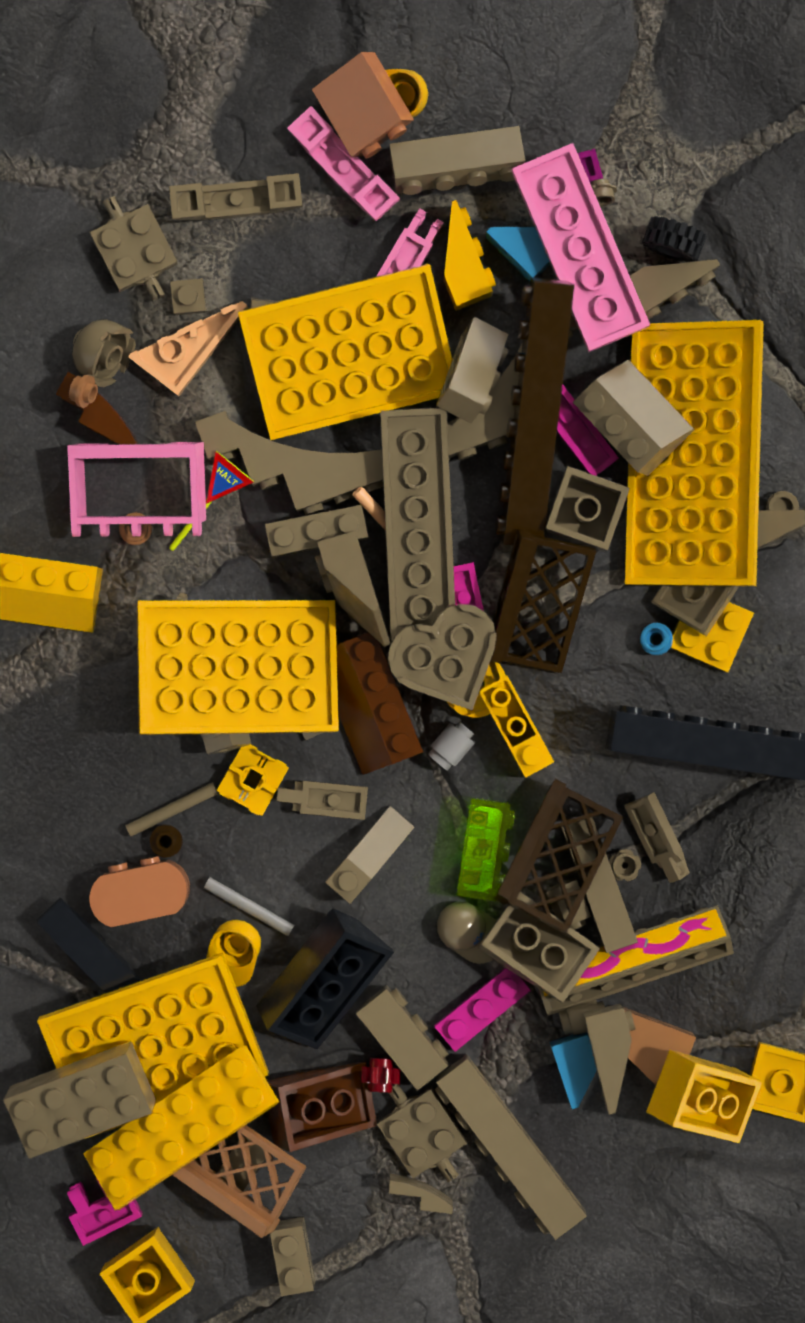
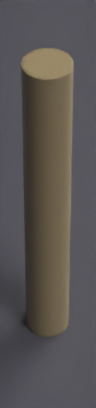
M212 782L125 825L126 829L132 837L219 794L217 788Z

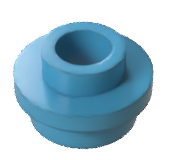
M652 623L643 629L640 643L647 653L658 656L665 654L671 648L673 635L666 625ZM656 634L662 635V642L659 645H653L652 638Z

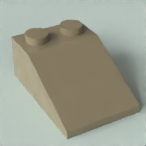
M356 531L317 542L321 555L316 556L315 559L326 592H333L337 604L383 646L391 645Z
M521 892L517 897L518 900L528 905L536 903ZM511 905L506 907L478 948L506 969L561 1003L565 1001L600 950L598 946L571 927L565 934ZM543 907L535 908L544 913ZM551 914V917H553V918H555V919L561 921L560 919H558L557 917H555L553 914Z

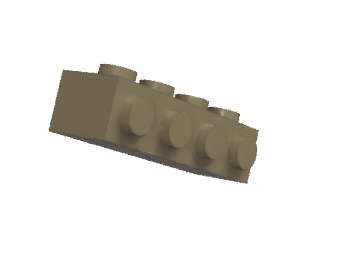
M519 126L390 144V160L396 194L415 195L421 191L431 189L444 191L454 186L467 184L479 186L488 181L496 180L509 182L515 180L511 172L512 168L525 163Z

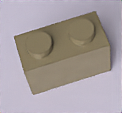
M304 1217L282 1220L277 1225L275 1231L270 1233L281 1296L314 1291L315 1276Z

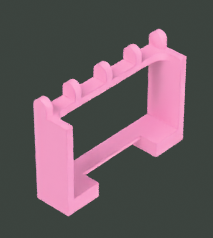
M204 442L109 445V443H76L67 446L71 533L73 537L81 536V524H99L101 537L109 536L110 524H131L132 536H141V524H163L164 536L173 535V524H192L193 536H201L202 522L206 521ZM190 458L192 516H87L84 459Z

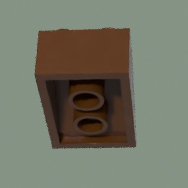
M366 1062L291 1074L267 1081L279 1100L278 1104L268 1110L273 1144L282 1150L292 1152L377 1126L372 1093L368 1092V1083L361 1082L362 1066L367 1067Z

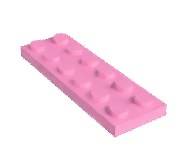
M569 144L512 168L511 172L557 280L570 281L575 285L571 313L588 353L650 326L649 320L574 144Z

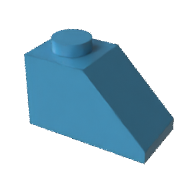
M491 227L486 232V239L529 282L530 277L537 278L551 264L535 227Z
M588 1033L575 1036L572 1034L549 1042L572 1109L579 1107L597 1071Z

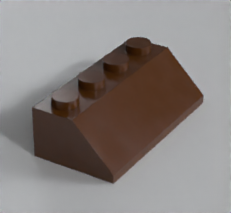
M368 632L336 645L338 714L362 774L365 775L422 753L423 749L380 642Z

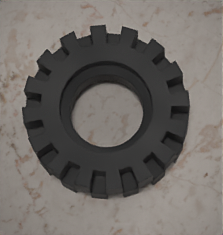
M654 216L650 218L642 244L649 250L656 251L657 254L665 255L667 258H675L681 262H696L699 260L706 240V234H703L704 232L701 230H696L697 228L694 226H688L687 223H680L672 218L669 220L666 217Z

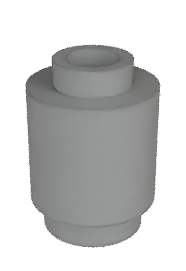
M450 722L431 744L432 750L428 755L448 771L452 765L456 767L475 744L471 740L474 733L461 722H458L456 726Z

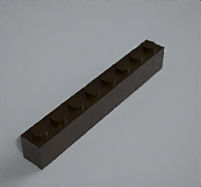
M530 277L529 286L525 285L523 288L522 305L527 306L526 317L525 319H520L518 338L523 339L522 352H517L515 356L514 370L519 372L518 385H513L511 390V405H515L514 418H509L507 424V438H511L510 451L505 450L503 458V470H507L506 483H501L499 501L504 503L503 514L497 515L496 534L500 535L504 545H513L517 529L527 530L533 535L544 537L575 287L570 281Z

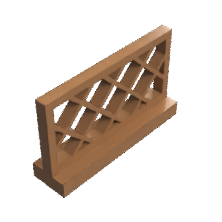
M245 1125L237 1131L239 1144L226 1146L224 1139L218 1143L219 1148L205 1152L199 1156L200 1161L195 1159L172 1175L263 1238L275 1231L280 1222L279 1216L307 1166ZM257 1144L263 1148L266 1162L253 1165L248 1146ZM241 1148L245 1167L232 1169L228 1151ZM220 1153L225 1171L216 1173L210 1169L207 1155ZM285 1163L295 1170L289 1181L279 1183L275 1164ZM268 1166L272 1185L258 1188L254 1169ZM247 1171L251 1189L242 1191L236 1187L233 1174ZM273 1189L276 1205L273 1211H270L263 1206L260 1192Z

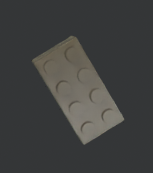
M132 1041L9 1087L3 1099L29 1159L152 1114L156 1102Z

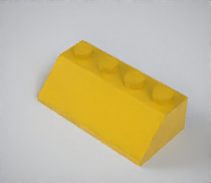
M0 553V619L94 633L103 569L88 565Z

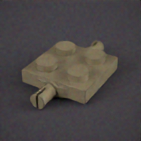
M115 196L110 197V202L108 199L104 200L103 204L111 219L105 225L91 231L90 236L119 292L136 285L145 284L153 301L158 300L156 292L160 298L164 297L165 293L156 278L163 271L178 265V261L149 205L147 204L132 212L123 213Z
M393 1084L392 1093L389 1094L396 1103V1107L390 1114L377 1122L378 1127L412 1178H415L427 1169L438 1166L446 1181H452V1178L455 1179L459 1174L448 1159L452 1153L465 1146L468 1140L432 1087L419 1095L407 1098L399 1084Z

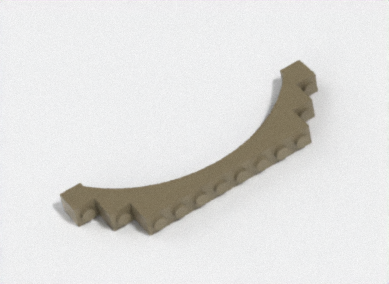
M572 313L568 339L573 337L572 331L577 329ZM522 344L518 352H522ZM515 357L499 378L494 389L489 391L488 395L493 398L485 414L479 413L472 423L459 417L447 423L449 458L457 456L458 460H463L476 455V448L488 444L489 449H493L508 443L506 439L508 419L514 418L515 405H511V390L513 385H518L519 372L514 370ZM226 411L195 421L201 441L204 442L206 455L211 462L214 461L216 451L229 461L235 459V453L240 451L248 475L254 481L252 485L254 487L260 485L261 490H265L280 484L279 478L284 477L296 511L298 513L304 511L305 516L323 510L322 504L335 500L337 505L354 499L352 494L360 486L368 493L384 488L382 449L358 453H325L302 450L276 443L248 431L231 421Z

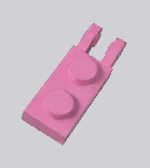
M420 208L408 228H404L376 277L421 266L431 251L432 243L444 222L437 219L432 223L425 239L418 236L415 232L423 223L426 211Z

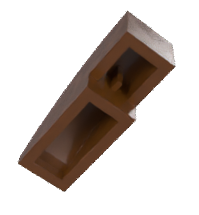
M67 372L56 395L83 410L78 422L118 445L139 444L122 416L99 393H97L94 402L89 403L85 408L78 407L75 402L71 401L69 390L76 376Z

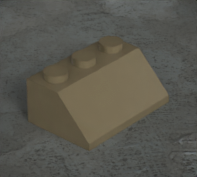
M630 360L596 378L573 401L577 408L638 473L647 476L695 430Z

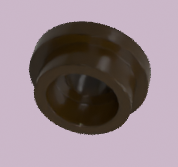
M172 825L157 827L150 837L151 849L160 857L167 858L176 855L183 844L180 831ZM163 835H167L172 839L170 847H163L161 845L160 839Z

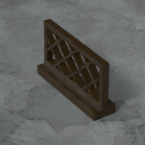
M517 529L492 620L497 637L491 662L501 663V661H507L562 673L595 558V548L531 534L530 531ZM538 545L551 547L556 555L555 558L539 566L534 558ZM557 549L565 550V552L559 554ZM574 553L586 555L583 567L573 573L569 571L563 561ZM560 562L568 575L551 585L543 572ZM534 563L536 569L531 571L532 564ZM540 574L547 588L531 597L526 590L527 582ZM580 576L579 582L577 584L575 578ZM572 581L576 588L575 597L562 604L555 590ZM552 593L559 606L542 616L535 602ZM524 594H525L526 597H527V600L524 601V602H522L523 597H524ZM532 605L539 618L522 627L517 619L519 612ZM569 607H571L570 614L566 611ZM563 612L568 619L567 625L564 629L553 634L546 621ZM543 624L550 637L534 646L526 633ZM517 625L519 630L514 633L515 626ZM523 635L530 649L520 655L508 653L511 642ZM563 637L562 643L560 645L558 639ZM554 642L559 649L556 663L542 660L538 651ZM533 654H535V656L537 657V659H536V658H531L530 656L533 655Z
M554 779L494 900L504 905L509 904L566 934L623 816L566 788L567 784ZM567 798L580 805L583 816L566 820L562 807ZM587 808L594 812L588 814ZM559 815L561 823L554 824ZM602 815L613 821L608 832L596 836L590 818ZM585 820L590 838L574 842L568 825ZM563 827L569 844L552 849L548 835L551 830ZM605 838L600 848L598 840ZM593 842L597 856L594 861L582 864L576 847ZM545 843L547 851L540 853ZM571 849L577 866L560 871L554 854ZM549 856L555 873L538 878L534 863L536 859ZM588 867H591L590 870H589V872H588V874H587V876H586V875H585V872H584V869H585V868H588ZM579 871L583 883L580 890L567 893L562 875ZM531 872L533 880L525 882ZM557 877L562 895L546 900L540 882ZM535 884L541 902L528 905L518 900L517 897L522 888ZM576 895H577V897H576V899H575V901H574V903H573V905H572V904H571V901H570V897H573V896H576ZM564 899L569 912L564 923L551 917L548 904ZM542 906L544 913L535 908Z

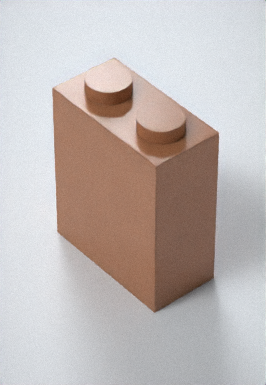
M375 52L359 53L312 89L351 157L364 156L367 159L381 151L382 147L380 145L388 139L395 140L407 131L405 126L414 121Z

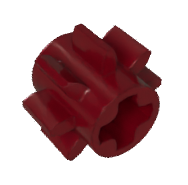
M369 1058V1067L362 1066L361 1082L368 1083V1092L392 1093L393 1084H400L401 1070L393 1068L394 1061L392 1059Z

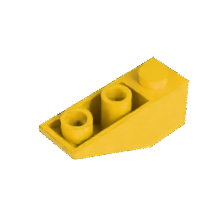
M457 200L452 201L444 272V283L456 311L492 297L493 290L491 287L496 286L490 268L484 269L479 258L484 255L481 244L477 237L471 238L467 228L472 225L467 209L465 207L460 208Z
M508 675L479 690L524 778L554 763Z

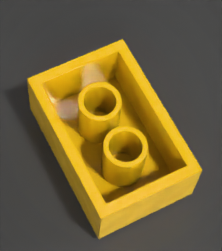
M669 1050L646 1112L672 1127L740 1143L762 1081L737 1068Z

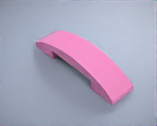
M312 106L287 128L328 176L373 220H379L400 200L395 192L358 157L350 156L342 140L334 133L333 128Z

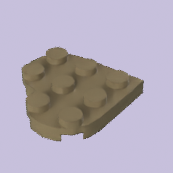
M462 603L450 605L438 614L432 625H407L396 634L389 647L388 661L390 670L400 683L410 689L473 710L495 649L497 635L494 623L486 612L474 605Z

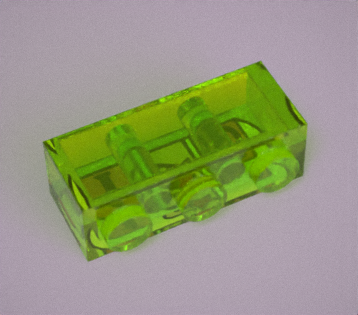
M470 797L456 890L457 896L496 901L494 897L505 875L500 874L502 861L508 862L510 843L505 842L506 830H513L515 810H510L509 802Z

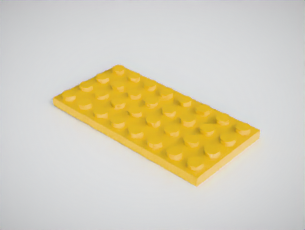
M762 320L650 323L648 328L632 334L631 362L695 430L648 476L638 473L628 462V487L630 489L627 495L626 585L756 586L764 327Z

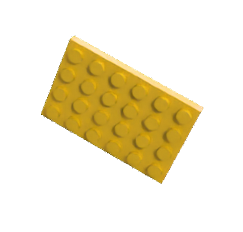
M430 264L238 311L270 440L377 414L380 411L393 410L437 399L440 396L452 362Z
M335 600L137 601L139 735L315 733L339 731Z
M223 952L42 1015L37 1020L56 1069L132 1041L156 1098L155 1104L241 1046H247L264 1077L268 1076L269 1073ZM127 1123L122 1124V1125H119V1126H116V1127L111 1128V1129H108V1130H106V1131H109V1130L118 1128V1127H120V1126L126 1125Z

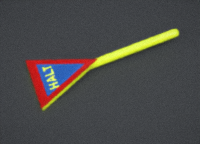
M218 451L215 452L206 498V509L212 501L254 483L251 478ZM192 524L185 525L169 546L171 551L177 548L191 530Z

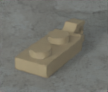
M305 780L303 782L295 781L294 789L278 787L276 801L293 803L292 811H299L300 814L365 820L368 787Z
M655 792L625 804V809L651 863H657L660 868H663L669 883L681 880L690 872L682 852L683 850Z

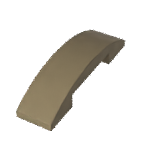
M299 173L267 176L265 180L202 186V183L169 186L173 220L238 218L303 207Z

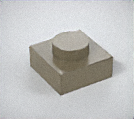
M203 278L170 281L173 314L175 316L207 313Z

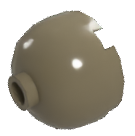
M107 319L93 321L79 330L74 337L72 349L73 363L82 376H93L95 384L100 387L112 385L117 381L112 377L116 375L119 369L122 373L126 371L131 362L128 356L135 350V340L130 337V334L133 333L132 330Z

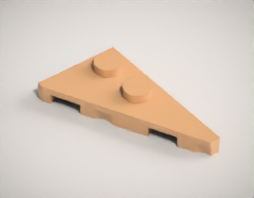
M243 301L235 305H229L204 320L200 319L178 330L177 333L171 336H165L144 349L132 352L128 357L173 393L180 396L239 320L238 311L246 310L248 305Z

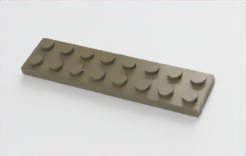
M441 408L380 411L391 642L396 634L405 626L415 624L432 625L438 614L444 611L446 607L455 605L447 411Z

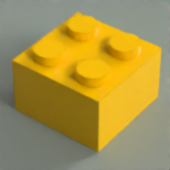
M159 1227L106 1262L99 1273L133 1323L147 1322L189 1293L195 1282Z

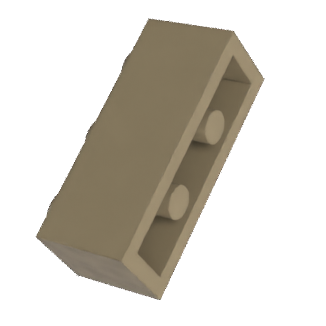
M473 317L460 336L436 405L437 407L469 423H472L479 413H486L493 398L488 395L489 391L494 389L501 374L496 371L497 367L502 365L508 353V349L504 347L508 337L507 333Z
M362 505L265 524L271 557L273 558L318 550L317 542L352 531H356L358 541L369 539Z
M386 985L358 1007L356 1015L418 1091L448 1067V1060L445 1057L449 1053L438 1039L432 1042L425 1031L429 1028L417 1013L412 1016L404 1007L408 1002L397 988L392 991Z

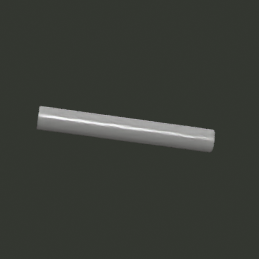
M209 877L204 886V889L286 936H289L294 927L292 923Z

